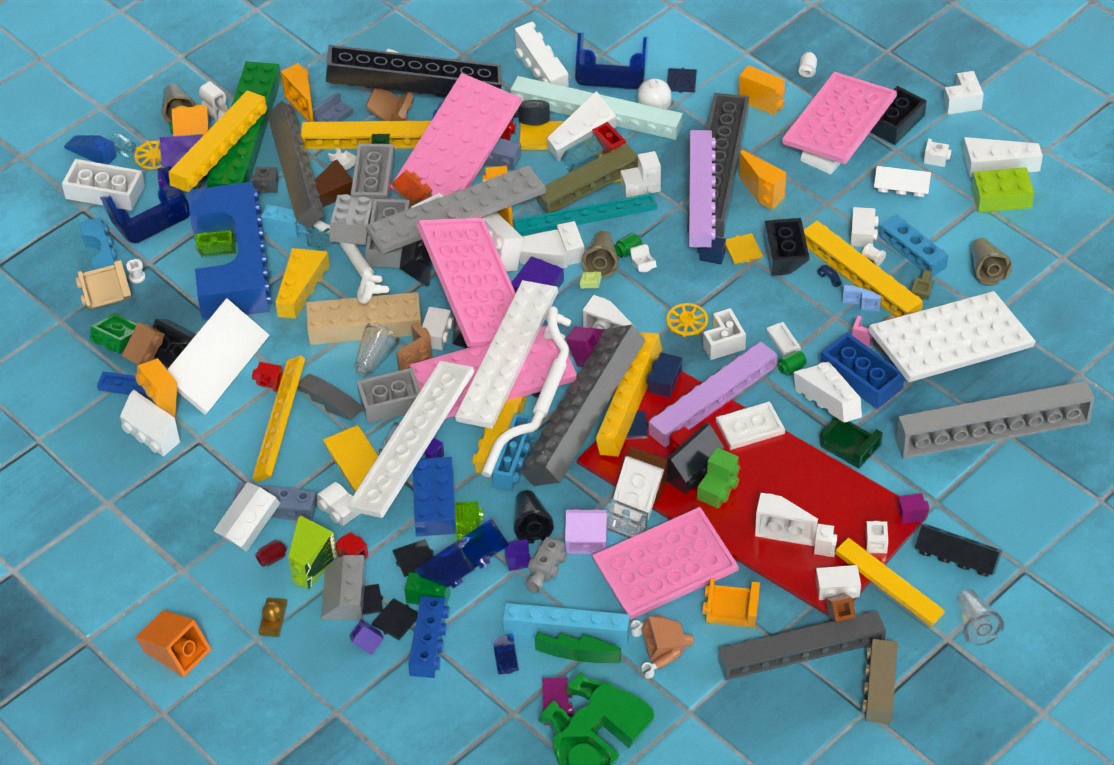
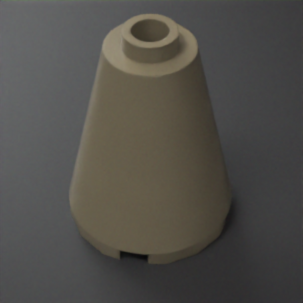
M176 84L167 85L163 91L162 116L169 124L172 123V109L178 106L194 107L196 105L193 99Z
M599 231L594 235L582 256V266L586 272H601L602 278H605L615 273L619 259L611 234L607 231Z
M985 238L976 239L972 243L971 251L977 279L985 285H996L1001 279L1005 280L1012 269L1009 257Z

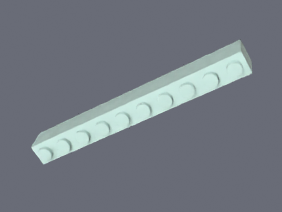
M517 76L511 88V94L521 97L522 101L543 100L549 103L550 111L569 116L594 94ZM600 95L616 115L617 127L674 140L677 139L683 126V113Z

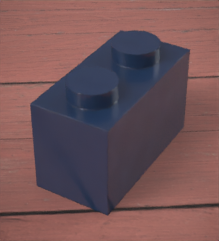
M660 352L658 359H655L653 362L652 373H649L647 376L646 384H649V393L671 398L682 372V357Z

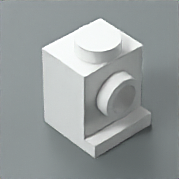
M928 138L924 163L945 167L946 161L951 158L952 150H949L948 144L932 142V139Z
M867 521L866 551L868 553H887V522Z
M818 524L814 554L834 557L837 544L834 526Z

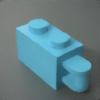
M267 204L261 216L263 232L298 238L300 233L309 234L312 232V227L308 229L296 220L294 211L290 208Z

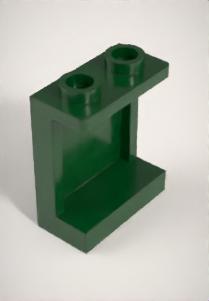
M834 417L831 425L828 428L825 427L820 434V447L860 469L881 446L883 432L876 429L871 434L850 421L842 422Z

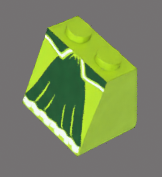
M300 515L297 520L288 560L293 583L298 587H304L309 590L323 574L325 567L334 561L337 553L334 533Z

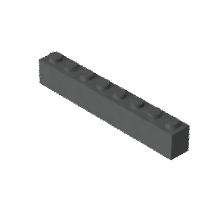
M878 611L865 612L855 618L843 621H827L820 625L806 626L794 631H785L782 634L768 635L760 639L747 640L735 645H726L718 648V662L724 679L730 680L872 646L873 639L885 640L886 629Z

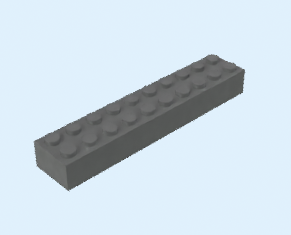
M714 93L707 130H712V138H715V149H712L715 150V161H712V163H715V174H712V176H715V187H712V189H715V200H712V202H715V213H712V215H715V226H712V229H715V236L724 237L749 112V96ZM688 214L687 233H689V214Z
M633 324L608 328L602 333L601 339L594 346L590 357L586 359L582 370L576 375L577 379L568 388V392L564 399L560 401L558 409L550 417V422L542 430L539 440L533 445L531 453L525 458L523 466L519 470L533 486L561 482L645 342V338Z

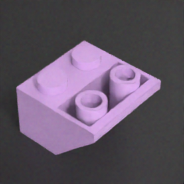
M566 510L565 544L567 554H596L606 549V510Z

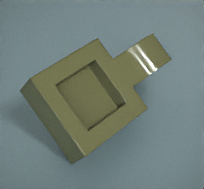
M924 269L922 278H915L911 289L914 295L929 300L934 286V282L930 281L932 270Z

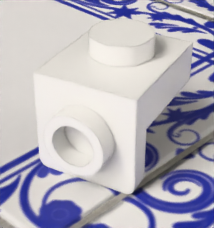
M647 244L630 248L632 265L639 272H648L652 268L657 267L656 260L650 255Z

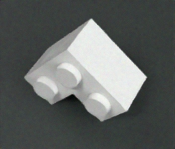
M974 71L957 73L955 86L945 87L943 104L947 114L982 110L984 94Z
M655 151L638 154V167L620 171V183L626 198L661 191V165Z
M729 308L713 313V329L703 332V348L709 359L713 360L745 350L746 333L732 309Z

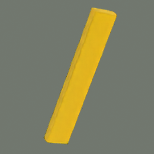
M850 538L836 549L835 554L850 566L857 565L858 571L929 626L932 627L944 615V609Z

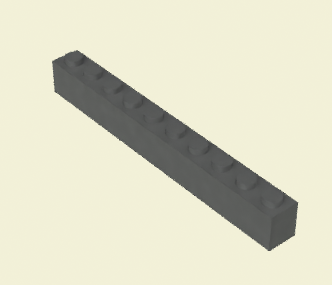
M280 101L267 113L295 218L309 229L324 216L323 205L319 199L320 195L313 178V171L310 168V161L307 157V150L304 147V140L297 123L298 119L295 116V109L290 104Z

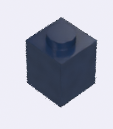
M715 237V240H712L711 247H698L700 261L722 265L726 252V239Z

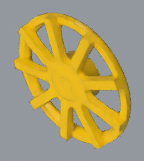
M160 139L158 141L147 140L146 143L136 148L134 158L140 167L149 170L162 168V165L156 166V162L161 161ZM147 157L142 163L138 161V159ZM148 161L152 162L153 167L145 166Z
M683 303L669 310L666 316V323L672 333L683 335V337L699 335L708 326V315L698 305ZM685 306H691L694 308L690 312L686 311ZM682 307L683 312L679 314L675 309ZM697 309L703 312L701 315H694ZM670 314H673L679 319H670ZM705 318V322L696 321L698 319ZM671 323H679L675 327L671 325ZM694 324H695V325L702 326V327L699 328V329H696V327L694 326ZM684 326V331L678 330L679 328ZM690 327L693 331L687 332V328Z

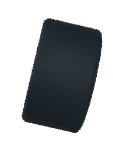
M543 100L522 101L518 108L519 122L527 125L547 123L550 120L549 103Z

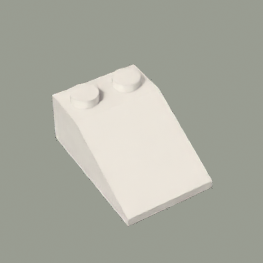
M596 295L592 296L583 309V327L606 330L632 324L611 301Z
M766 493L760 494L756 512L755 536L815 546L818 523L816 517L782 496Z

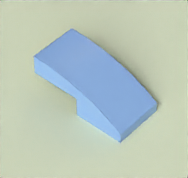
M844 285L843 303L861 304V310L880 312V295L864 288Z

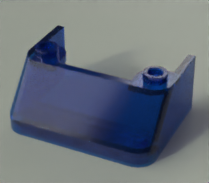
M584 32L578 33L575 79L578 84L638 89L645 80L649 36L643 37L642 53H636L630 58V66L596 64L595 53L591 50L583 49Z
M171 166L160 167L167 185L162 186L158 190L160 204L132 218L129 217L124 209H117L111 195L100 197L111 222L128 242L139 243L190 216L189 203L183 191L170 186L169 171L172 169Z
M491 518L420 565L415 571L419 577L447 588L451 586L454 589L463 583L461 578L474 571V568L479 566L482 569L491 563L489 558L508 547L509 544Z

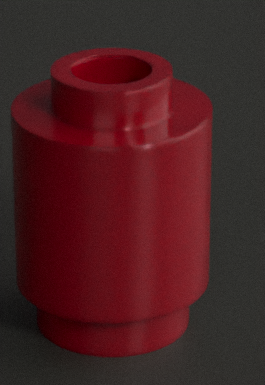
M273 540L259 548L258 552L255 553V557L262 567H269L285 557L286 547L281 541Z

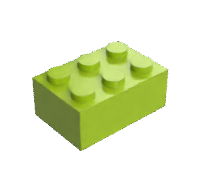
M1027 167L973 172L971 188L978 213L1032 208L1034 190Z

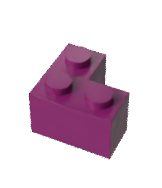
M575 326L567 336L566 340L577 367L585 365L586 359L590 357L594 346L601 339L602 333L605 331L604 329Z

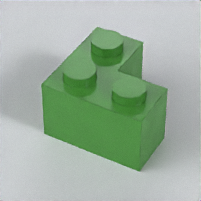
M717 447L708 460L707 474L698 486V500L716 508H719L723 502L725 503L728 500L732 488L735 489L739 483L738 472L740 466L738 465V456Z

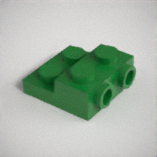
M113 313L91 326L90 339L94 344L105 346L108 351L121 353L125 350L137 323Z

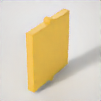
M752 233L741 236L736 235V237L726 239V249L734 264L763 258V254Z

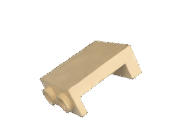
M121 260L114 262V265L84 273L79 271L78 277L75 278L78 289L82 288L83 295H80L82 305H87L88 310L131 299L130 289Z

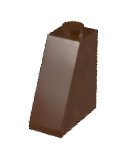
M338 160L333 161L314 180L323 207L336 202L338 195H351L353 179Z

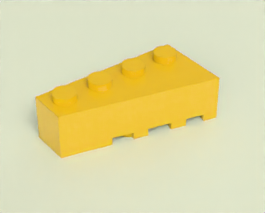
M292 248L275 302L278 317L297 318L305 306L307 298L315 291L316 284L322 280L324 272L330 268L327 251Z

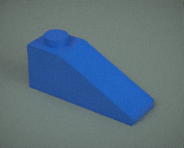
M75 135L64 145L65 149L95 163L109 165L116 158L113 141L100 135Z

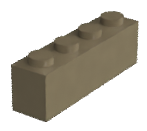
M873 639L872 647H867L866 659L870 660V664H866L865 677H869V682L864 684V694L868 695L867 700L863 699L862 712H866V721L889 724L892 722L898 641Z

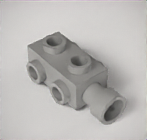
M546 537L543 544H539L535 558H531L528 565L530 577L525 586L529 591L538 593L543 586V581L549 582L552 577H557L559 563H564L567 558L564 542Z

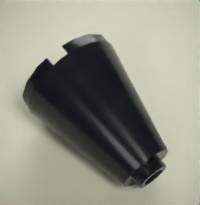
M522 491L516 496L514 532L519 540L527 539L529 544L535 543L534 541L540 539L544 541L546 537L551 535L554 529L553 519L532 491Z

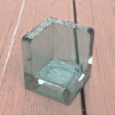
M326 228L323 232L319 230L316 233L310 229L305 231L307 245L314 250L324 251L333 244L330 241V228Z

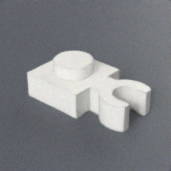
M336 148V154L328 153L329 160L332 162L338 160L345 170L355 165L356 156L348 151L341 153V150Z

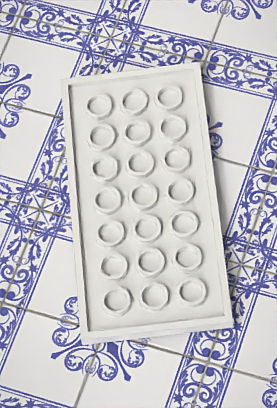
M994 291L870 325L868 329L908 382L1034 347L1036 342Z

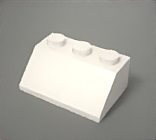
M877 166L874 188H878L877 192L888 193V190L891 189L896 190L895 194L906 195L908 191L914 192L913 196L924 197L925 194L929 193L931 172Z
M133 390L120 415L121 427L127 434H132L140 443H145L153 452H158L164 457L180 443L175 418Z
M247 482L214 529V532L244 552H247L280 505V502L275 496L264 489Z

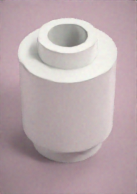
M806 52L800 58L798 72L803 77L809 78L816 73L817 58L813 53Z

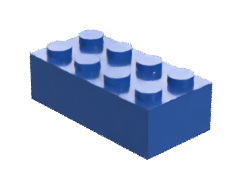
M848 332L821 352V363L830 362L853 390L876 409L903 389L904 376L898 368Z
M452 457L420 459L413 469L416 537L456 534Z

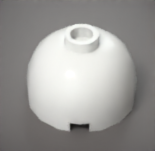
M648 79L639 87L637 94L638 103L667 109L671 105V90L663 80Z

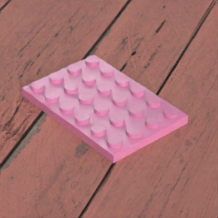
M834 72L782 138L783 144L846 164L896 98L897 92Z
M701 507L592 555L594 563L625 614H630V620L710 584L711 578L717 581L739 571V566Z

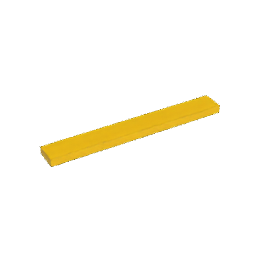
M302 355L286 361L252 479L255 482L271 478L305 362V358Z

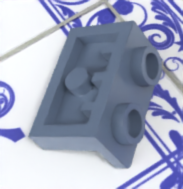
M338 92L328 97L312 110L314 122H342L353 114V108L341 101L340 93Z

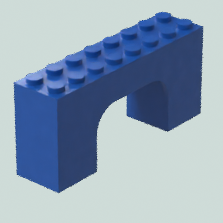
M253 182L193 189L188 192L194 240L230 238L236 241L238 245V254L230 263L195 269L197 296L202 321L209 320L226 299L231 301L246 315L269 312L268 304H272L271 294L267 293L270 291L269 279L265 280V278H268L267 266H264L267 264L266 253H262L265 251L264 240H260V238H264L263 228L259 227V225H262L261 214H257V212H261L259 201L256 202L259 199L258 191L253 188Z

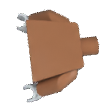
M661 615L649 616L643 620V623L638 620H634L631 623L632 636L639 637L643 633L650 661H654L653 664L646 662L642 665V672L650 669V671L644 674L647 679L654 676L655 669L658 668L660 670L680 658L686 646L691 647L694 642L693 635L684 634L678 621L669 620Z

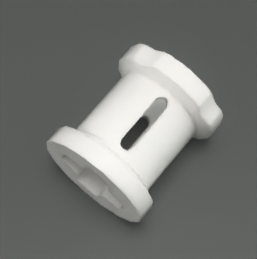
M868 243L864 247L862 255H865L875 265L879 266L884 261L886 252L884 250L880 251L874 248L873 244Z
M139 259L128 261L126 267L130 273V282L140 283L144 281L145 273L142 271V261Z

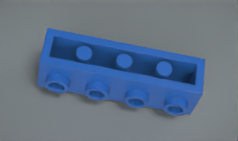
M421 596L408 663L410 676L435 678L436 670L440 669L441 658L438 656L439 653L443 652L444 641L441 639L442 635H446L447 624L444 622L445 619L449 618L450 607L446 606V598Z

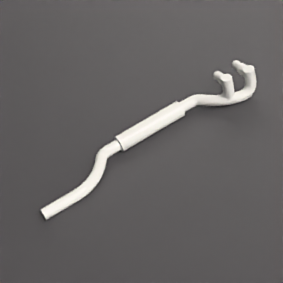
M318 220L313 225L318 230L330 235L329 224ZM340 243L341 248L362 278L357 291L359 303H368L372 294L388 293V286L376 284L382 282V277L373 275V269L357 245Z
M551 306L545 316L548 326L543 336L546 339H553L560 352L557 359L553 360L533 409L534 416L532 421L513 427L497 438L481 473L485 477H491L504 445L516 436L536 431L541 425L543 418L548 414L558 385L567 367L566 360L569 355V347L564 340L565 335L560 333L557 323L570 326L571 320L558 314V309L555 306Z

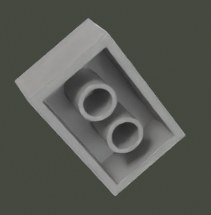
M347 194L337 196L330 222L331 242L366 245L368 237L366 225L370 224L373 198L365 196L354 197Z
M413 368L357 381L358 396L364 408L363 412L367 424L406 415L420 393Z

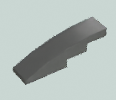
M308 374L298 383L297 390L309 394L312 401L324 405L327 412L351 420L364 410L363 406L349 395L314 375Z

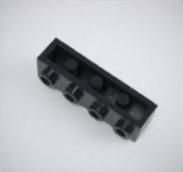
M928 524L921 526L915 549L919 550V553L924 556L930 557L931 554L938 556L939 561L958 563L959 568L978 570L977 574L985 577L996 573L1003 551Z

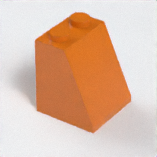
M162 610L135 637L146 654L181 677H185L212 650L194 619L166 610Z

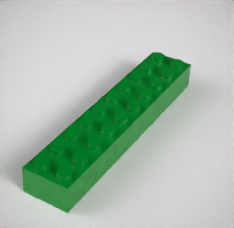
M245 61L231 107L248 90L265 97L267 110L247 130L246 134L242 135L237 143L228 150L227 154L211 168L207 179V188L250 182L269 121L267 113L273 108L281 82L279 64Z

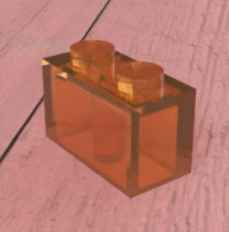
M407 169L391 183L405 200H410L411 206L433 196L431 194L433 190L426 183L423 185L420 182L421 178L415 172L411 174Z

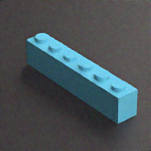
M506 603L503 618L504 634L536 637L537 633L540 632L557 639L560 633H563L578 640L585 634L609 644L628 645L630 614Z

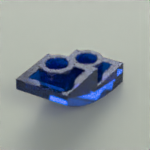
M510 634L493 638L498 674H511L514 671H519L514 635Z

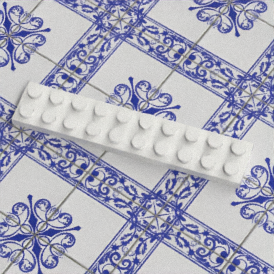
M522 280L455 416L456 422L493 429L545 321V316L558 294V287Z
M439 361L347 505L350 511L379 518L384 517L474 374L473 367Z

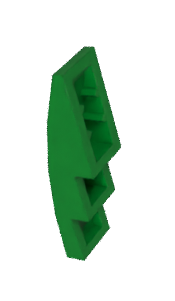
M540 632L535 637V650L555 657L592 663H620L621 661L620 647L585 634L582 635L580 640L560 633L557 639Z

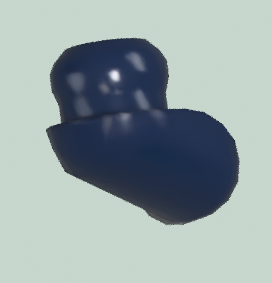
M822 265L817 272L821 277L826 275L830 277L834 287H839L842 284L838 272L828 265Z

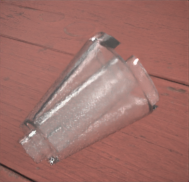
M370 323L366 325L354 365L358 375L362 377L371 376L398 347L400 340L398 336L396 339L392 336L394 333L392 330L377 323H374L373 326H370Z
M966 589L958 594L956 600L963 635L967 642H973L975 645H984L994 641L998 637L997 633L1004 629L1002 617L974 590Z

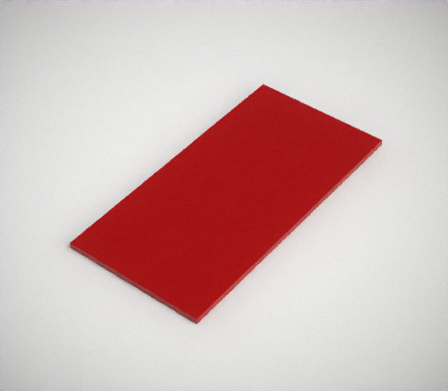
M682 371L671 398L649 393L648 388L637 410L645 411L648 437L626 438L619 456L600 455L597 441H595L577 459V464L617 487L625 457L628 456L631 447L668 460V457L672 454L669 445L664 447L649 435V421L652 417L662 413L666 407L676 403L682 396L690 393L697 385H701L702 382ZM731 399L690 429L695 434L704 424H710L723 444L724 450L739 457V483L735 489L732 488L728 500L725 503L723 502L719 508L697 499L698 486L694 490L691 489L685 495L668 483L667 462V486L658 502L654 501L652 510L672 520L701 507L736 561L829 617L826 600H819L815 581L816 568L850 565L836 554L834 557L815 555V546L755 536L756 512L760 494L766 493L782 496L818 519L817 527L818 524L834 526V534L837 535L836 549L850 538L866 550L867 521L887 522V553H870L884 565L891 560L924 521L902 524L897 510L899 495L786 430L785 434L730 450L716 423V417L746 409V407ZM859 572L861 594L871 581Z

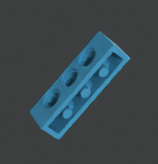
M896 214L881 224L879 237L922 272H924V269L932 270L930 276L932 278L947 268L948 254L922 235L919 230L908 224L906 220Z

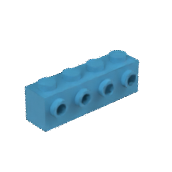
M515 413L509 429L530 423L533 417ZM536 431L516 436L504 445L493 470V487L513 491L514 485L519 483V470L523 466L525 455L530 453V441L535 439Z

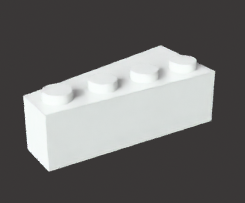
M597 91L547 138L548 150L557 161L594 141L592 129L606 122L613 128H616V115Z
M822 362L816 366L794 372L795 392L798 394H805L806 399L816 401L817 406L820 408H827L828 413L842 422L862 417L860 396L830 362Z

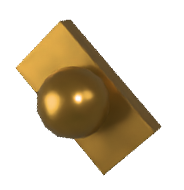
M266 598L265 605L262 608L259 635L280 637L287 599Z

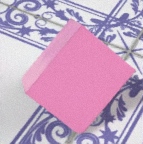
M858 316L852 329V336L870 348L874 337L868 331L869 328L861 326L862 317Z

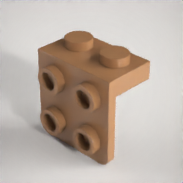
M374 88L366 103V108L382 121H404L407 117L406 112L413 104L411 101L414 94L407 92L401 98H398L389 90Z
M418 322L411 325L413 342L396 352L399 371L410 368V364L433 358L430 334Z

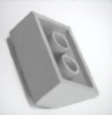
M343 555L325 567L321 620H354L363 618L366 578L364 555Z

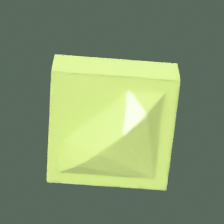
M583 272L580 288H599L602 278L601 272Z

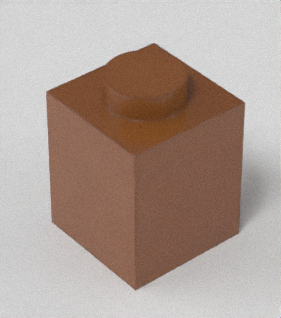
M844 593L825 598L829 618L833 621L838 622L856 617L851 596Z

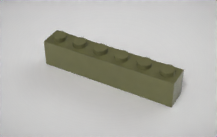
M628 144L618 147L545 185L546 193L537 196V203L546 213L556 212L620 179L621 170L638 167V155Z

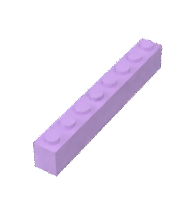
M690 130L689 247H711L712 240H715V229H712V226H715V215H712V213H715V202H712V200H715V189H712V187H715V176H712V174H715V163H712V161H715V150H712L715 149V138H712V130Z
M762 342L750 347L743 355L736 357L729 365H725L715 375L708 377L704 383L697 385L690 393L682 396L676 403L666 407L662 413L652 417L649 421V435L666 447L670 444V435L674 431L684 426L690 430L774 369L777 365V354Z

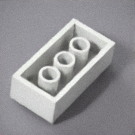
M75 159L62 182L65 199L132 211L145 184L142 171Z

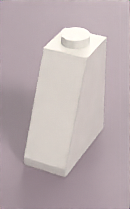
M558 229L523 236L519 259L520 264H526L532 256L561 268L568 267L567 253Z

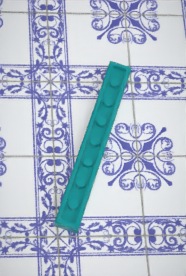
M653 193L515 219L513 220V226L521 236L555 230L558 224L575 221L576 225L657 210V203Z

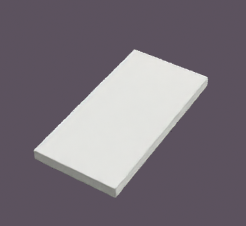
M226 299L167 369L177 381V392L205 415L270 335L231 301Z

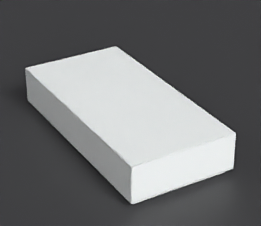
M784 322L766 328V333L783 357L793 351L801 350V347Z

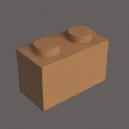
M138 322L122 356L137 365L154 360V356L161 346L165 334L149 324Z

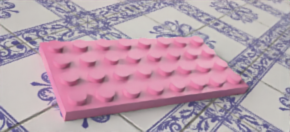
M461 73L392 183L391 190L414 201L421 202L438 193L446 196L470 187L522 103L521 97Z
M484 219L419 220L417 223L418 230L467 347L488 345L493 341L516 293Z
M547 326L541 327L506 401L542 390L553 360L557 359L560 352L553 339L544 338L543 334ZM492 342L486 346H473L410 364V368H413L420 391L439 361L473 367L474 374L445 419L456 416ZM569 355L566 360L567 367L558 386L574 382L577 379V374Z

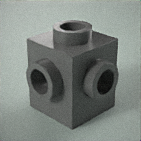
M255 167V174L251 176V182L255 185L258 193H277L279 181L277 167Z

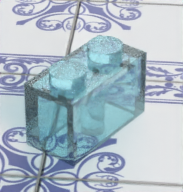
M594 135L567 149L561 160L568 171L571 172L598 159L604 149Z

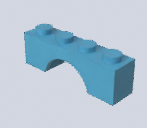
M100 217L79 222L85 247L95 248L100 251L97 256L90 260L92 269L96 270L114 265L116 255L114 248L110 249L112 242L110 236H106L108 234L106 223L102 224Z

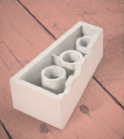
M532 21L515 28V55L523 61L527 69L531 70L533 76L542 82L568 87V72L557 57L554 58L551 47L549 45L545 46L542 34L535 31L536 25Z
M964 137L962 153L969 177H973V172L1027 167L1028 172H1038L1041 169L1043 156L1039 143Z
M497 212L480 217L484 219L506 272L517 271L523 237Z

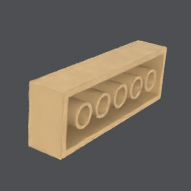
M418 292L372 296L366 304L359 303L357 298L306 302L310 345L413 336L411 325L417 322L421 325Z

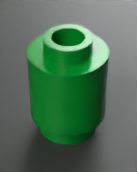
M628 234L616 242L615 249L617 255L621 258L631 255L630 248L641 245L642 240L637 234Z
M793 351L780 358L777 367L780 373L788 376L802 369L807 360L802 351Z

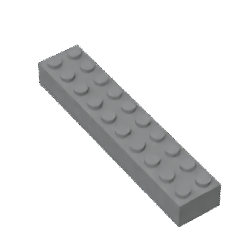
M1083 381L967 404L963 403L941 409L905 414L898 418L896 443L902 458L906 459L1089 424L1095 397L1088 382Z

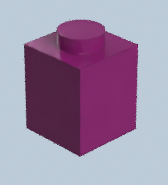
M922 493L898 497L897 510L901 523L908 524L926 521L929 503L927 500H924Z

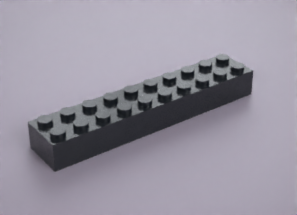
M335 45L328 46L325 82L332 84L338 83L350 86L447 96L461 73L499 89L502 87L501 65Z

